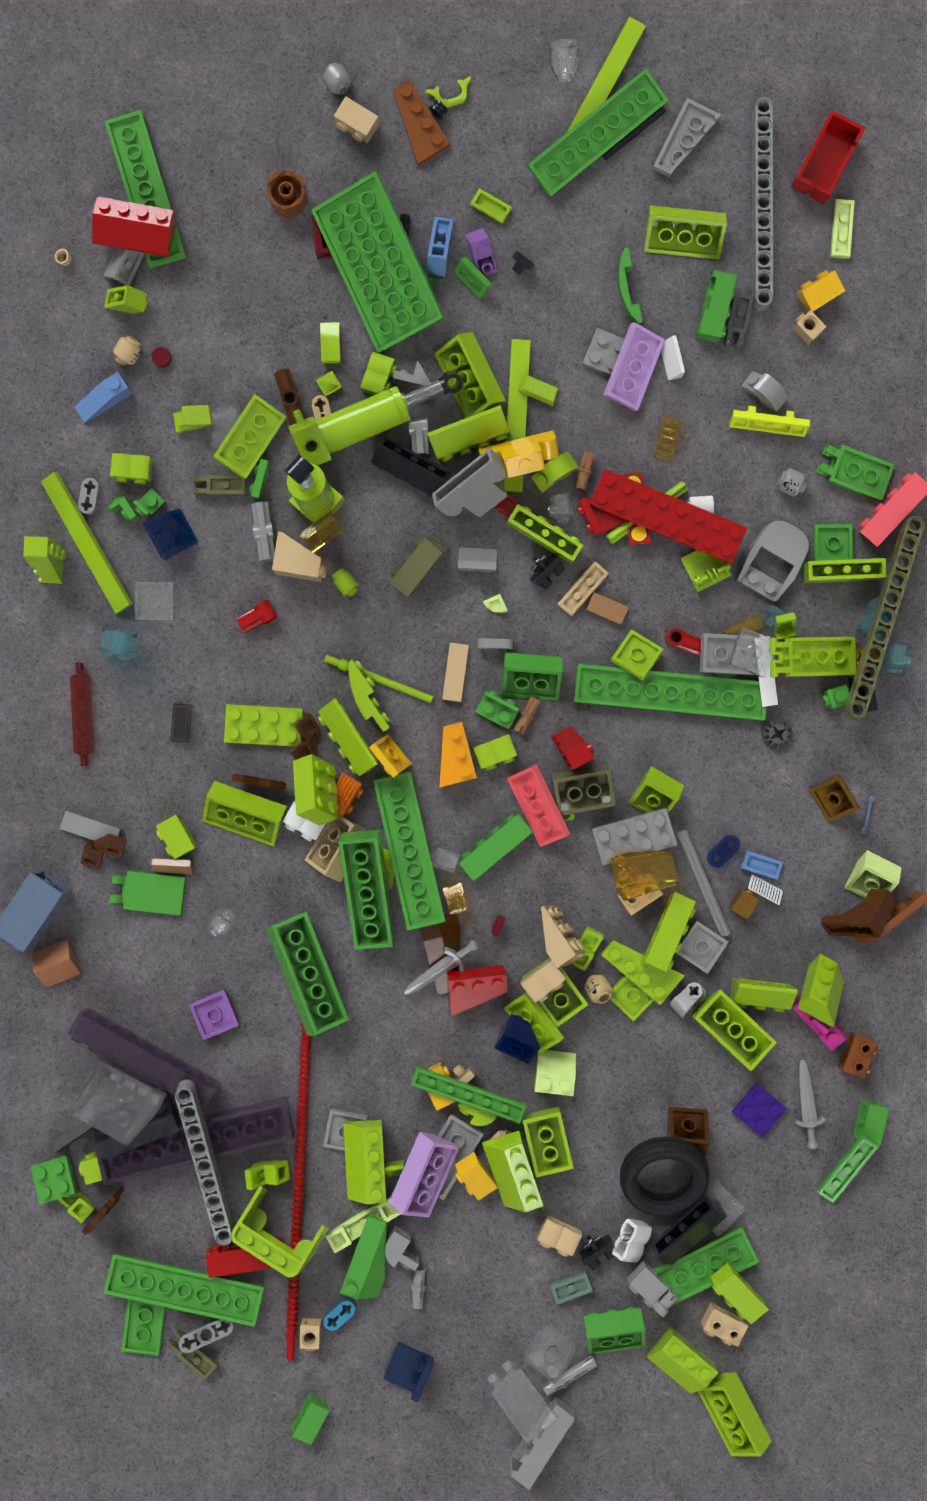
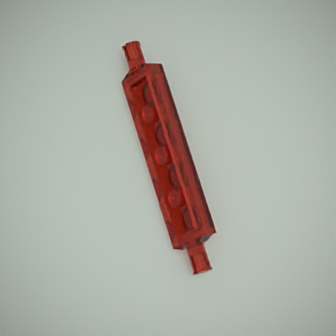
M75 663L76 674L70 676L73 750L75 754L80 755V766H84V759L85 766H89L88 754L94 752L90 676L84 674V663H80V670L79 663Z

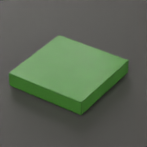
M852 524L813 525L814 561L853 559Z

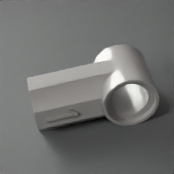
M427 417L410 418L408 424L412 451L420 456L429 455Z

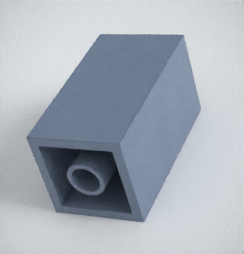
M42 869L30 872L0 916V940L10 943L11 948L17 952H26L35 948L73 890Z

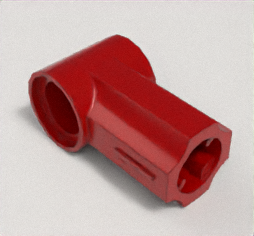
M265 600L236 620L242 631L247 633L261 624L265 625L275 620L278 616L270 601Z
M679 628L669 630L665 634L664 640L668 646L676 647L699 656L701 652L700 638L685 633ZM672 633L678 635L679 640L677 643L671 640Z

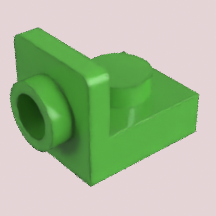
M151 488L139 501L135 500L133 503L137 506L135 510L142 517L146 515L151 519L166 502Z
M124 496L115 498L111 501V505L108 506L110 511L114 513L120 510L126 520L130 519L136 522L140 519L130 501Z
M847 685L823 691L822 702L828 710L846 705L849 696Z

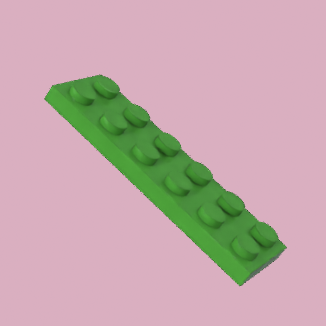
M740 1225L688 1251L673 1265L663 1263L653 1268V1270L672 1287V1293H675L679 1298L674 1303L676 1304L714 1285L710 1277L727 1262L739 1273L759 1263V1260Z

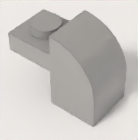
M753 371L741 385L744 391L757 396L764 407L775 412L788 399V395L781 384L766 373L761 375Z
M394 1226L386 1241L385 1255L387 1261L394 1268L399 1261L405 1269L415 1271L419 1265L420 1258L405 1250L411 1241V1235L397 1226Z

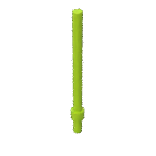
M326 655L324 662L337 666L339 670L344 672L346 670L349 671L348 660L342 658L340 660ZM363 670L366 677L370 676L377 683L428 703L432 702L434 697L432 695L368 670Z

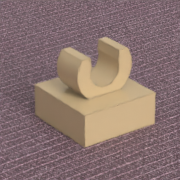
M458 1064L453 1069V1072L458 1076L457 1080L468 1083L475 1076V1072L471 1067L464 1070Z

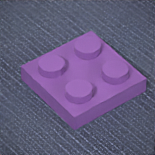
M226 989L189 1004L203 1040L240 1025Z

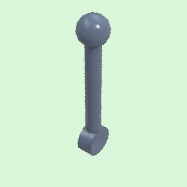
M874 796L867 798L869 803L864 826L861 829V834L863 835L868 833L867 826L872 803L875 802Z

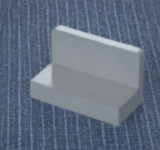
M115 248L103 276L108 279H114L123 286H130L144 253Z
M460 547L458 571L496 572L497 550Z

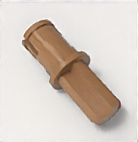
M585 451L583 453L580 468H577L578 475L574 486L576 489L586 491L588 478L592 474L590 471L594 458L592 452Z
M530 697L523 712H520L521 716L514 728L515 731L523 735L525 734L531 719L534 720L533 716L540 704V700Z

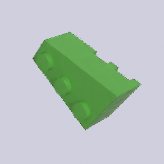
M714 270L707 285L696 338L718 343L721 337H725L727 326L724 325L730 315L731 307L729 305L734 297L737 275Z

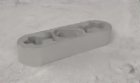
M216 1319L182 1335L179 1339L180 1350L184 1353H190L229 1335L233 1330V1322ZM222 1321L230 1324L227 1327V1331L224 1332L223 1329L218 1330L217 1333L219 1335L215 1337L212 1325L218 1328L221 1326ZM209 1329L212 1332L209 1340L201 1339L200 1334L202 1330ZM197 1333L200 1344L196 1345L195 1341L191 1343V1348L182 1346L185 1338L192 1340L195 1338L193 1334Z

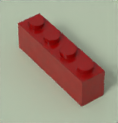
M273 1236L285 1244L284 1237ZM234 1242L230 1243L229 1246L213 1245L205 1254L209 1278L272 1268Z

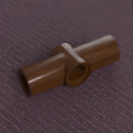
M290 369L277 371L274 373V377L291 426L297 423L293 411L299 409L304 420L305 416ZM287 396H295V401L293 403H287Z

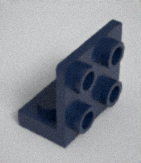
M399 1342L385 1372L384 1379L411 1391V1400L418 1402L433 1369L434 1357Z

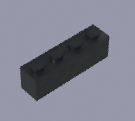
M385 436L378 443L370 462L379 469L385 470L433 497L432 493L449 481L452 474L448 470Z
M708 1195L703 1196L651 1243L657 1258L673 1265L721 1223L727 1215L719 1201Z

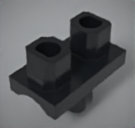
M553 554L549 558L543 555L540 560L534 557L532 560L535 565L531 570L535 573L529 580L544 589H548L553 583L547 577L552 571L556 576H559L565 570L560 563L562 559Z
M589 1234L586 1236L588 1243L584 1244V1250L579 1252L584 1265H589L592 1270L600 1267L601 1262L598 1258L603 1254L607 1260L615 1257L612 1254L615 1246L609 1234L603 1238L597 1236L594 1239Z

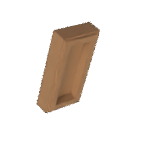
M593 592L586 611L622 625L629 607Z
M152 859L151 865L154 873L193 875L191 860Z

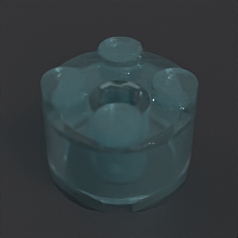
M102 627L98 649L100 651L99 655L106 657L118 655L120 660H135L138 656L141 634L116 628L110 630V627Z

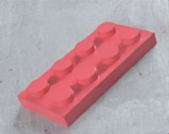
M537 764L507 778L540 847L570 835Z

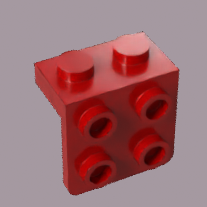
M593 496L578 500L576 509L580 517H584L586 521L585 527L594 538L626 522V520L590 506L589 503Z

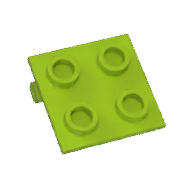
M698 550L680 558L697 593L732 576L729 571L731 569L729 563H725Z

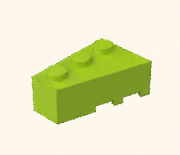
M24 536L23 556L29 566L35 568L33 573L39 575V583L62 584L63 560H66L67 557L64 546L49 537Z

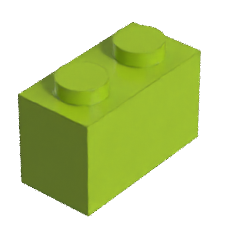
M176 814L156 825L158 829L156 833L161 841H165L167 845L165 848L170 857H174V859L180 858L198 847L180 814Z

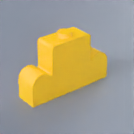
M553 430L478 449L479 456L488 448L496 452L503 460L507 478L545 469L544 460H551L559 456L556 435Z

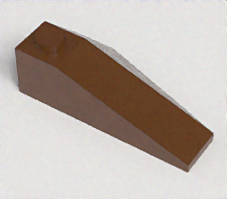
M456 911L444 914L446 921L444 923L420 928L430 968L447 956V954H444V947L451 948L457 953L459 951L461 929ZM456 966L450 971L458 970V966ZM445 973L434 980L438 995L448 993Z

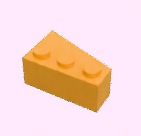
M462 722L443 727L439 788L477 778Z

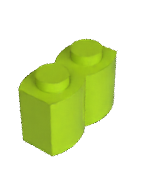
M372 352L361 383V391L370 395H376L391 388L389 380L394 375V371H397L395 359Z
M112 453L110 477L118 483H127V480H133L135 484L145 485L146 482H151L153 459L145 455Z
M509 734L473 748L481 769L485 768L486 771L497 768L496 763L503 761L505 765L515 761L514 757L517 756Z

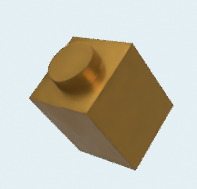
M748 888L746 890L739 889L728 908L748 920L760 900L755 897L756 893Z

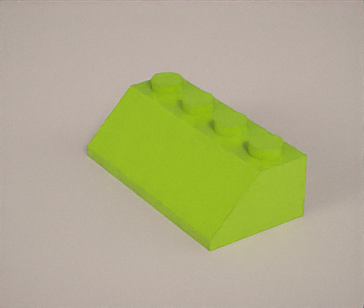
M650 205L644 252L720 260L727 226L726 213Z
M473 332L456 335L434 353L443 373L454 371L463 380L462 389L458 393H454V396L465 418L497 407L506 401ZM456 378L449 379L448 384L450 387L455 385Z
M501 405L427 433L438 461H443V463L452 461L453 457L460 454L461 456H466L472 453L471 450L490 446L489 443L497 441V443L503 442L511 435Z
M337 698L318 711L320 714L318 716L319 721L323 726L327 725L330 732L328 735L334 743L337 741L341 748L338 750L344 759L348 758L351 764L348 766L354 775L362 776L379 765L378 760L372 755L369 746Z
M214 781L206 796L202 822L274 847L287 806Z
M721 989L706 998L690 1015L749 1071H752L777 1043Z
M382 1119L343 1122L348 1199L364 1204L386 1203Z
M516 1131L482 1142L504 1206L523 1212L543 1207L540 1190L520 1132Z
M736 1372L721 1373L715 1376L706 1388L699 1390L698 1393L730 1455L761 1457L772 1440Z

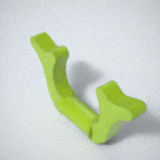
M469 76L464 80L459 79L457 81L462 91L457 97L448 100L442 99L439 94V86L435 87L434 90L427 89L426 95L438 99L447 109L463 104L467 99V87L471 82V77Z

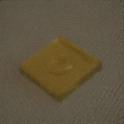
M330 511L299 535L310 550L315 552L341 533L343 529Z

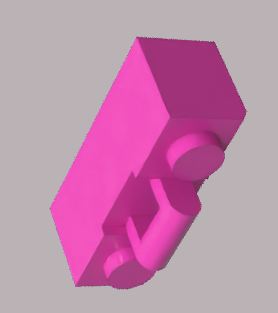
M801 992L796 996L792 1008L832 1051L846 1040L845 1031L836 1021L834 1026L831 1027L798 1009Z

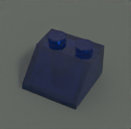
M181 509L159 514L143 523L156 550L164 560L199 543Z
M510 1014L499 1032L494 1049L529 1064L541 1046L530 1023L519 1015Z

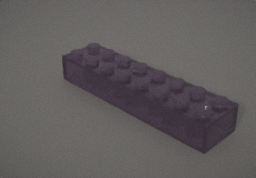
M89 1007L78 1014L67 1033L72 1036L71 1039L73 1041L86 1044L92 1052H100L105 1055L108 1061L121 1064L124 1070L137 1073L140 1079L145 1082L151 1081L156 1084V1088L172 1093L174 1098L178 1084L182 1080H191L195 1084L202 1111L209 1105L221 1084L216 1079ZM187 1090L181 1091L184 1094H189Z

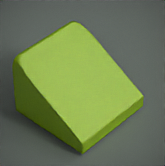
M405 1161L386 1162V1175L388 1177L401 1175Z

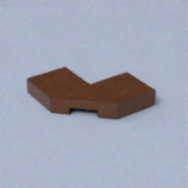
M307 713L293 724L303 741L289 751L294 760L311 754L317 755L316 746L318 736L320 735V727L312 715Z
M233 774L232 781L280 790H285L286 783L241 774Z
M109 833L86 844L80 863L99 869L104 853L122 858L127 839Z

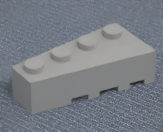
M556 1396L509 1457L510 1476L528 1490L536 1481L567 1430L571 1429L575 1422L574 1410Z

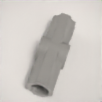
M256 502L251 504L254 519L253 533L257 542L259 561H273L275 554V532L270 518L268 502Z

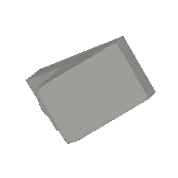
M418 361L414 375H411V372L407 370L394 371V383L417 389L430 384Z

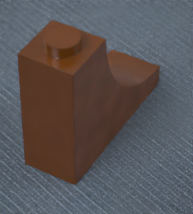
M871 889L857 906L839 915L823 917L820 923L828 935L880 938L896 901L888 889Z

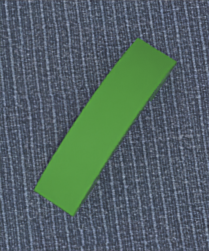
M627 247L623 250L618 267V294L623 310L630 322H635L641 326L643 322L639 304L631 305L625 274L629 273L632 267L629 248Z

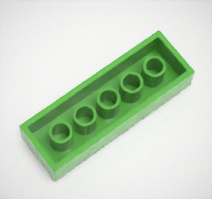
M381 830L342 833L338 842L354 948L359 950L393 947L396 935Z
M307 912L299 913L266 927L268 937L307 1036H316L348 1021V1016Z

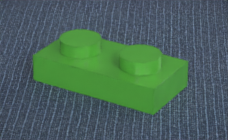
M466 256L460 260L454 270V273L479 299L486 295L492 285Z
M260 459V463L255 466L254 475H256L255 482L251 483L249 490L254 500L261 501L270 469V463L267 460Z

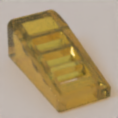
M667 416L663 417L653 456L672 460L682 420ZM666 424H667V425H671V426H675L676 429L669 428V427H665V426H666ZM667 432L674 434V437L663 435V433ZM661 440L670 441L672 445L662 443ZM659 448L670 449V452L660 451Z
M756 614L721 631V634H741L761 630L765 626L760 615Z

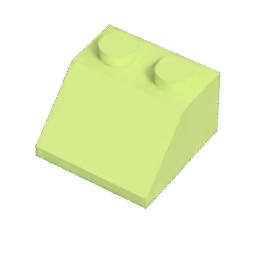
M867 850L857 861L845 885V889L863 898L868 895L871 889H888L891 893L899 884L901 867Z
M545 1050L537 1054L534 1080L535 1092L573 1096L576 1078V1053Z

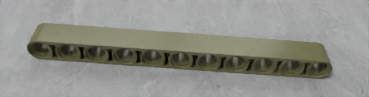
M912 516L901 526L886 574L887 577L880 593L844 712L849 719L855 720L865 716L924 530V520L919 516ZM910 523L915 524L916 531L910 528ZM904 541L910 543V549L904 546ZM898 559L904 561L905 567L899 565ZM893 577L899 580L898 586L893 583ZM887 595L893 598V604L887 601ZM882 613L888 617L887 622L882 621ZM876 632L881 633V635H882V640H881V641H879V640L876 639V637H875V633H876ZM870 650L875 651L876 659L870 657ZM865 668L871 672L870 678L864 675ZM859 687H862L865 690L864 696L859 695ZM854 705L859 708L858 715H855L852 711Z

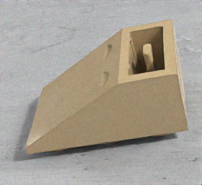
M554 905L542 906L541 912L546 952L557 968L567 967L586 954L584 951L585 946L580 939H576L572 926L564 921L562 918L563 913L559 907Z

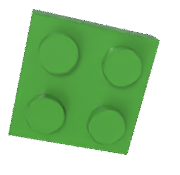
M69 1155L31 1166L39 1205L78 1193Z

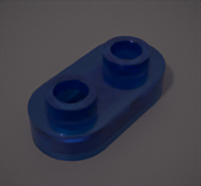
M733 835L724 836L708 852V864L715 868L724 866L739 851V839ZM730 841L734 843L733 848L728 847ZM716 855H720V861L718 862L714 860Z

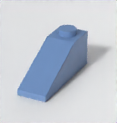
M434 218L427 255L426 274L443 277L446 275L453 219Z
M116 372L98 384L74 408L83 422L87 423L133 394L121 374Z

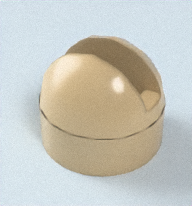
M59 249L55 253V260L60 265L67 266L72 262V255L66 249Z

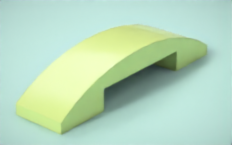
M391 1197L386 1198V1203H378L368 1207L329 1232L325 1237L334 1253L349 1246L353 1240L361 1236L368 1215L387 1222L401 1215L399 1211L389 1204Z

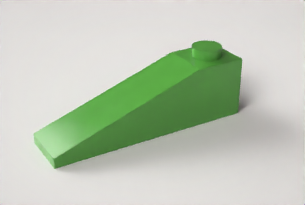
M368 1215L340 1289L341 1294L357 1300L379 1296L385 1281L387 1221Z

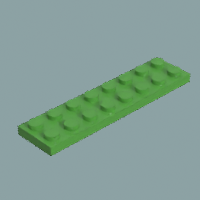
M646 68L531 161L527 168L550 198L669 100Z
M135 111L104 121L129 202L172 210L142 111ZM177 225L168 257L145 253L150 269L187 258Z
M411 772L398 774L394 778L390 776L373 780L407 931L446 922Z
M114 1253L103 1294L255 1327L265 1286L223 1276L209 1278L208 1273Z

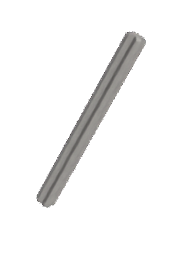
M682 830L677 833L679 841L719 935L726 937L730 935V930L687 830Z

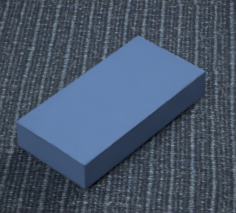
M746 850L740 868L778 880L784 862Z

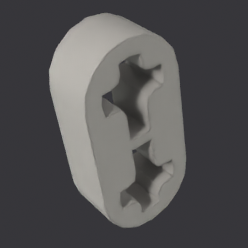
M93 478L85 479L80 489L78 508L86 515L94 514L98 507L100 484ZM92 482V484L95 486V489H91V493L89 495L90 491L86 487L87 485H91ZM88 498H90L89 503L92 505V508H88V511H86L83 505L87 504Z
M477 639V649L513 650L514 640Z

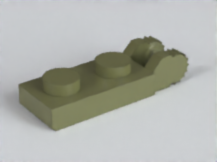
M238 475L192 477V482L207 483V488L192 489V494H207L208 496L246 495V479L244 480Z
M178 1329L174 1333L178 1340L185 1334ZM185 1338L183 1347L191 1348V1343L194 1341ZM169 1339L166 1343L176 1353V1356L203 1380H206L219 1364L202 1348L190 1353H184L180 1350L179 1344L173 1339Z

